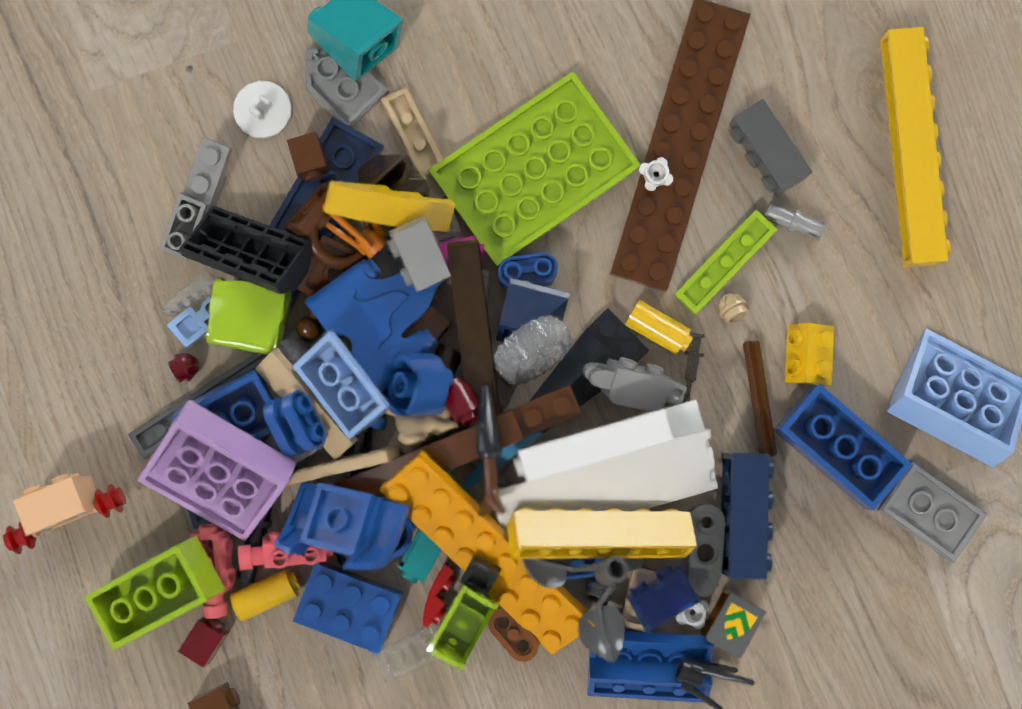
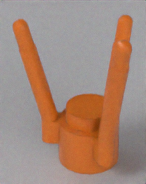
M329 214L356 239L330 222L325 227L355 247L363 256L366 254L371 259L387 244V241L383 238L387 232L379 224L370 222L374 230L372 231L367 227L360 233L343 217Z

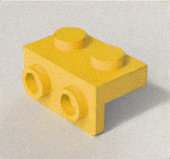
M814 323L788 324L785 383L832 386L835 326Z

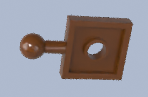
M320 234L318 237L322 247L333 256L347 257L356 252L323 234ZM312 254L308 273L297 287V290L309 296L315 294L330 283L327 278V272L331 267L321 263ZM340 269V270H341V273H344V272H345L346 270H348V269ZM311 310L308 316L301 318L296 325L297 334L304 340H312L320 332L318 319Z

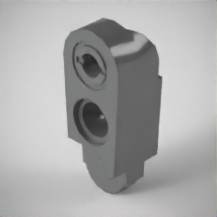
M706 503L698 504L688 511L691 513L697 546L685 558L687 585H689L694 593L703 597L713 594L716 588L719 587L725 535V518L723 513L716 506ZM708 516L711 518L710 526L704 528L701 525V520ZM702 544H708L711 548V554L705 560H700L697 556V549Z

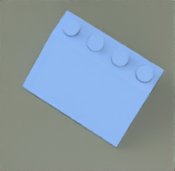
M926 328L922 332L894 388L887 412L994 468L1012 455L1015 450L1022 423V378Z

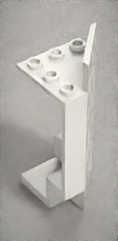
M689 401L517 451L519 457L513 459L518 477L524 476L526 482L498 490V495L507 509L505 514L496 513L500 526L507 531V522L514 511L521 508H533L534 511H547L552 508H562L564 511H577L582 508H591L593 511H606L612 508H619L622 511H635L642 508L649 509L718 489L713 468H715L713 450L708 441L711 438L710 429L704 428L697 401Z

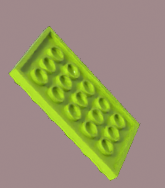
M572 71L428 169V173L445 197L451 199L456 204L455 211L480 244L484 243L485 247L483 248L487 256L497 268L504 259L515 256L639 170L641 164Z

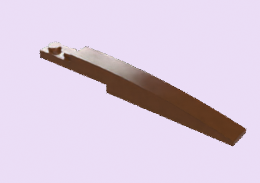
M567 385L496 415L501 449L582 414L571 386ZM477 424L446 435L401 454L389 462L375 465L330 485L382 498L385 495L379 489L383 483L422 450L445 472L479 458L476 453Z

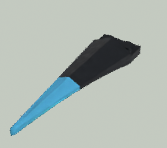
M607 308L586 328L529 401L570 385L577 403L581 407L601 392L598 386L592 385L589 379H586L583 375L582 368H584V365L590 362L607 364L608 359L619 361L620 357L638 362L650 350ZM552 427L502 448L500 457L496 460V469L516 455L517 451L524 449ZM483 461L479 463L461 486L465 492L484 478Z

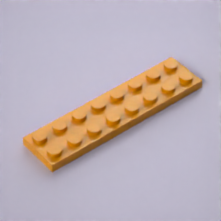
M423 450L383 483L379 490L391 502L408 505L410 508L407 517L464 572L474 554L501 568L500 574L488 595L497 601L524 629L530 631L551 655L579 637L578 623L581 616L588 610L563 586L547 588L539 585L527 573L522 559H511L508 532L489 514L484 517L478 516L477 513L481 506Z

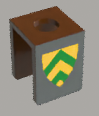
M724 588L700 633L702 636H706L709 642L735 657L741 658L764 618L766 611Z

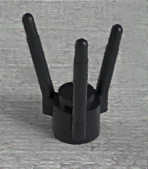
M684 656L678 664L675 679L682 682V690L692 693L714 709H723V707L694 687L696 684L701 685L703 683L705 675L751 686L755 684L753 679L731 674L738 672L736 667L698 661Z

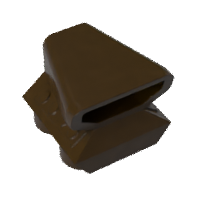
M405 154L375 155L358 170L359 184L383 185L392 191L418 192L423 197L428 196L431 189L428 185V180L411 169L412 162Z

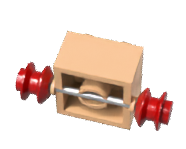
M67 473L51 479L52 485L49 484L42 487L37 485L22 491L23 497L13 500L20 518L19 528L15 529L11 525L6 527V533L3 535L4 544L9 551L13 550L16 554H21L24 545L29 549L35 548L39 533L49 532L97 512L105 518L110 517V510L112 509L121 513L123 512V505L126 504L121 488H115L114 485L109 484L108 492L103 493L99 489L96 490L91 476H80L79 473L72 475Z

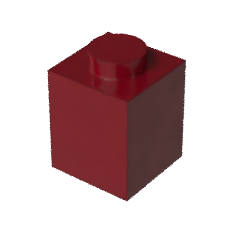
M202 617L197 620L177 652L204 668L211 663L230 632L224 629L225 624L219 619Z

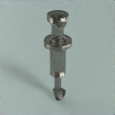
M690 332V336L693 337L691 349L684 352V354L688 355L684 376L687 382V390L683 402H688L691 399L692 383L696 381L699 359L704 357V353H700L699 350L701 338H705V334Z

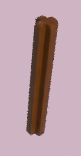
M758 340L746 341L743 343L759 452L760 454H770V457H774L777 455L761 346Z

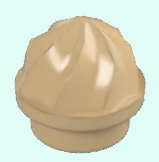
M725 294L718 304L721 319H725L728 324H732L744 318L748 314L746 300L738 294Z

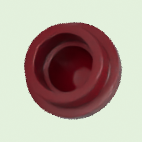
M189 353L176 354L174 359L168 362L173 375L179 383L184 380L191 381L199 370L198 359Z

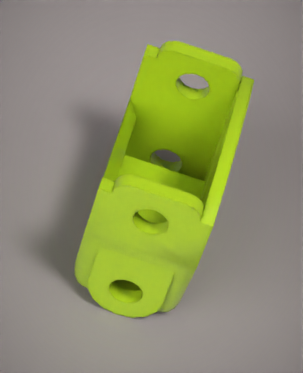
M217 277L213 285L210 301V317L206 334L207 344L268 355L276 348L280 350L283 333L288 321L292 293L278 294L247 281L225 280Z
M463 584L432 638L427 651L449 665L463 670L469 655L493 612L497 610L499 603L493 600L490 595L485 596Z

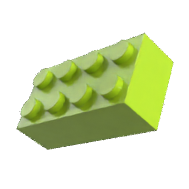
M196 535L87 594L84 598L110 647L114 651L201 605L226 589Z

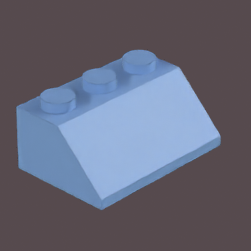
M332 330L293 365V368L348 439L368 428L388 411L390 404Z

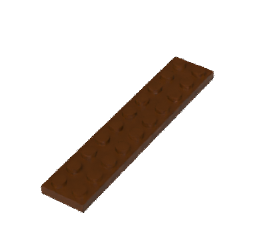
M693 0L644 163L649 164L659 157L665 158L668 162L669 174L673 176V181L669 186L661 185L656 187L654 191H648L644 186L645 178L640 174L610 275L664 292L668 290L751 15L750 13L707 0ZM654 172L653 175L655 177H658L659 173Z

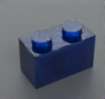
M670 565L661 569L655 574L657 576L656 579L647 584L645 580L635 584L629 589L630 594L625 596L646 633L700 602L683 570L678 566L673 569Z

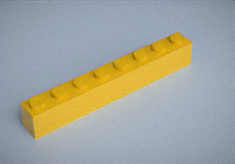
M924 27L888 29L880 38L903 268L940 265L948 261L951 245L950 241L946 239L945 227L948 223V216L946 210H943L942 205L945 187L939 177L942 159L940 152H937L936 148L938 125L933 120L935 97L930 92L932 68L927 63L929 39L924 35Z

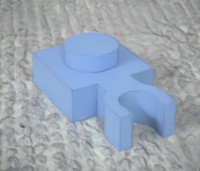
M210 297L202 303L201 309L198 312L188 307L167 324L168 329L186 349L190 348L207 334L208 326L206 322L209 321L210 313L206 311V308L210 305Z

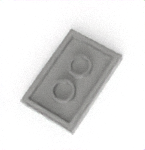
M910 461L913 465L887 494L877 510L945 559L955 563L987 516V513L917 463Z

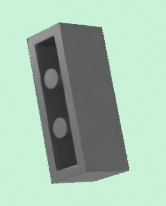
M761 99L733 117L729 123V133L732 139L737 144L741 143L747 152L745 156L748 163L753 168L757 167L763 176L762 183L768 192H773L776 197L805 180L813 173L764 99Z

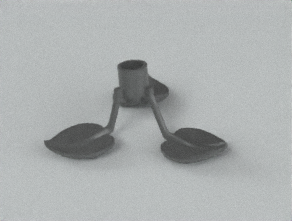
M614 556L597 564L569 566L571 558L522 559L527 573L536 583L543 587L556 588L562 586L566 581V571H593L597 581L607 585V588L595 604L596 610L586 611L581 616L578 623V634L581 642L589 651L609 662H615L623 646L624 620L620 611L615 606L609 605L602 608V604L611 591L616 589L615 583L623 581L627 577L628 571L639 569L646 558H621Z

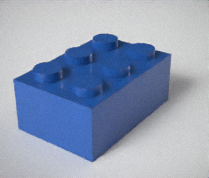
M256 367L192 401L258 440L271 433L265 421L263 409L268 401L275 398L264 379L255 370ZM184 405L175 410L172 416L174 421L179 415Z
M317 562L314 564L292 622L379 654L384 646L404 592L350 571H342L341 568L329 563Z

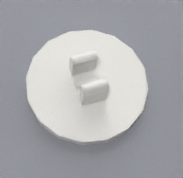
M256 81L248 84L238 93L234 101L233 114L236 123L246 134L254 138L267 139L278 135L287 127L291 119L292 105L289 96L280 86L270 81Z

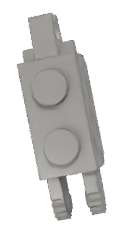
M620 357L619 361L608 359L606 364L590 362L582 368L585 378L589 379V382L595 387L598 386L612 403L655 412L661 410L665 403L682 404L687 390L683 383L669 378L664 373V368L647 363L646 367L639 366L637 362L624 357Z

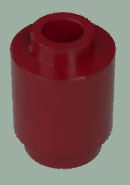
M462 377L453 379L451 387L448 388L445 405L455 423L462 422L463 425H468L478 419L479 401L468 382H464Z

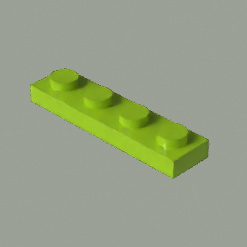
M756 209L673 296L695 316L778 229Z

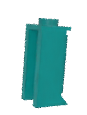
M418 529L413 538L412 546L401 560L405 564L400 563L397 567L402 570L401 576L413 583H417L418 580L424 582L442 550L424 532Z

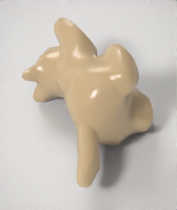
M445 404L444 411L441 414L396 416L389 408L386 414L395 417V424L399 431L398 439L411 448H418L427 444L431 435L441 437L462 430L461 424L455 423Z

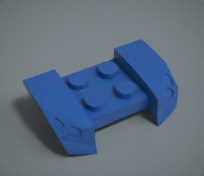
M301 482L288 520L281 533L277 536L274 545L288 555L304 556L308 547L312 546L351 556L346 561L343 569L368 570L383 568L398 546L410 507L386 501L372 494L319 482L318 485Z

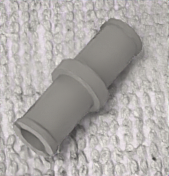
M772 201L764 215L767 220L787 227V231L791 233L797 231L817 241L820 240L826 227L825 222L805 216L801 210L796 209V211H793Z

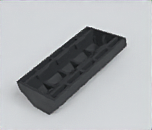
M213 205L181 245L179 251L183 257L275 293L283 294L295 291L307 275L313 247L309 240Z

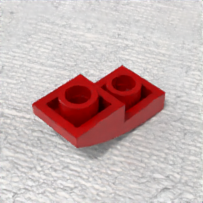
M445 562L434 580L425 603L422 625L426 628L432 622L437 625L448 611L444 608L447 600L438 594L440 590L446 593L456 580L452 576L455 568Z

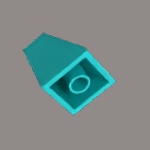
M330 0L322 8L320 6L316 7L309 14L307 33L357 82L398 48L403 19L376 0Z

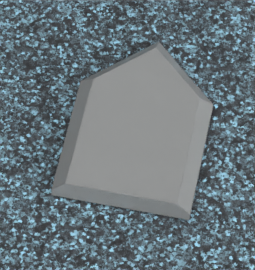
M307 48L306 90L340 122L352 128L388 93L389 90L371 71H368L355 82L324 49Z

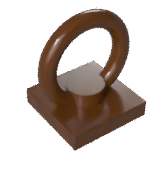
M330 182L321 183L286 224L284 229L295 236L306 235V240H309L313 247L312 254L321 263L335 269H348L363 259L365 260L368 256L366 254L363 256L359 251H356L347 257H337L329 254L320 244L318 230L324 227L332 218L322 208V205L326 202ZM362 221L364 230L367 227L372 231L374 230L370 222Z

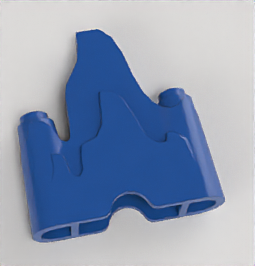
M369 258L367 261L363 259L346 270L304 302L327 332L332 330L339 339L347 338L351 340L352 351L350 354L379 392L382 393L387 389L383 388L382 380L385 366L391 357H397L398 354L430 353L434 349L433 346L437 344V341L427 329L423 332L419 330L407 338L402 336L428 312L436 290L446 279L417 292L412 284L406 285L401 273L389 278L378 279L377 275L381 273V270Z

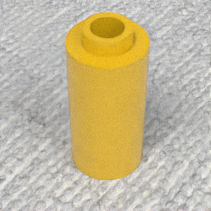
M640 299L624 324L675 355L679 350L685 352L693 339L689 335L690 328Z
M286 568L231 593L230 600L237 617L243 622L298 597V590L302 588L296 572L290 573Z

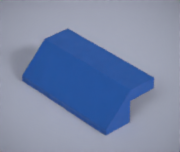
M625 631L623 646L615 662H609L589 651L587 696L705 703L692 693L682 690V682L677 681L675 675L678 664L683 656L711 663L714 644L709 642L706 636ZM705 675L703 683L701 685L696 684L694 687L708 697L710 696L712 679L710 675Z

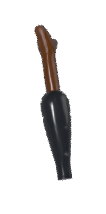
M491 386L479 387L480 400L476 430V453L484 463L485 497L477 513L480 517L487 516L491 511L498 514H505L507 512L498 495L496 460L500 457L502 449L498 422L492 401Z

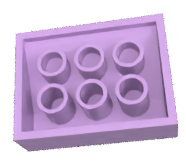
M188 399L137 481L246 541L287 486L297 462Z

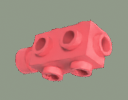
M204 524L198 526L199 530L191 533L190 538L197 535L226 589L202 604L203 617L214 619L228 614L227 601L224 600L223 594L234 588L236 572L232 565L233 541L230 538V533L226 530L217 528L215 524Z
M277 530L268 533V536H263L262 546L251 547V545L238 546L239 567L241 571L253 569V566L264 565L265 569L274 567L281 569L285 566L299 564L313 565L317 562L327 561L326 557H332V551L309 546L304 556L288 555L274 545L277 536L282 531Z

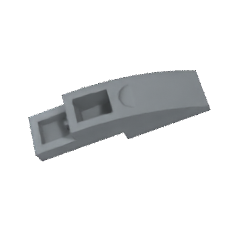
M202 137L184 191L178 194L159 248L160 250L189 260L182 256L179 248L213 205L216 206L227 178L224 174L233 148Z

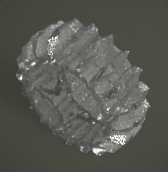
M552 315L540 316L537 320L532 319L528 324L521 325V328L513 331L510 337L504 339V343L499 345L498 351L494 355V364L499 374L509 384H527L530 380H536L540 375H544L545 372L553 369V366L559 363L562 357L567 355L568 350L572 346L571 342L573 339L566 325L558 317H553Z

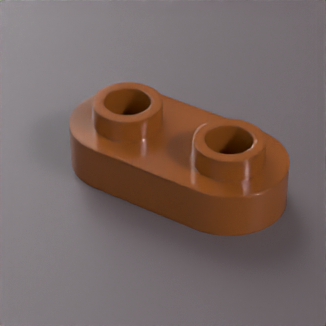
M498 607L488 621L491 633L515 660L526 662L533 659L538 651L536 637L530 631L524 629L502 607ZM501 616L509 619V624L505 627L500 626L497 622ZM522 639L528 641V648L525 650L519 649L517 646L518 641Z

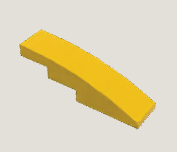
M330 181L324 211L333 215L396 227L423 216L427 220L431 231L449 232L456 204L451 199L426 198L418 192L392 191L383 185Z

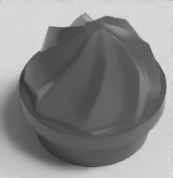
M594 576L585 586L587 590L585 597L590 602L596 604L607 588V585L599 583ZM614 590L611 591L602 606H607L609 600H613L615 596Z

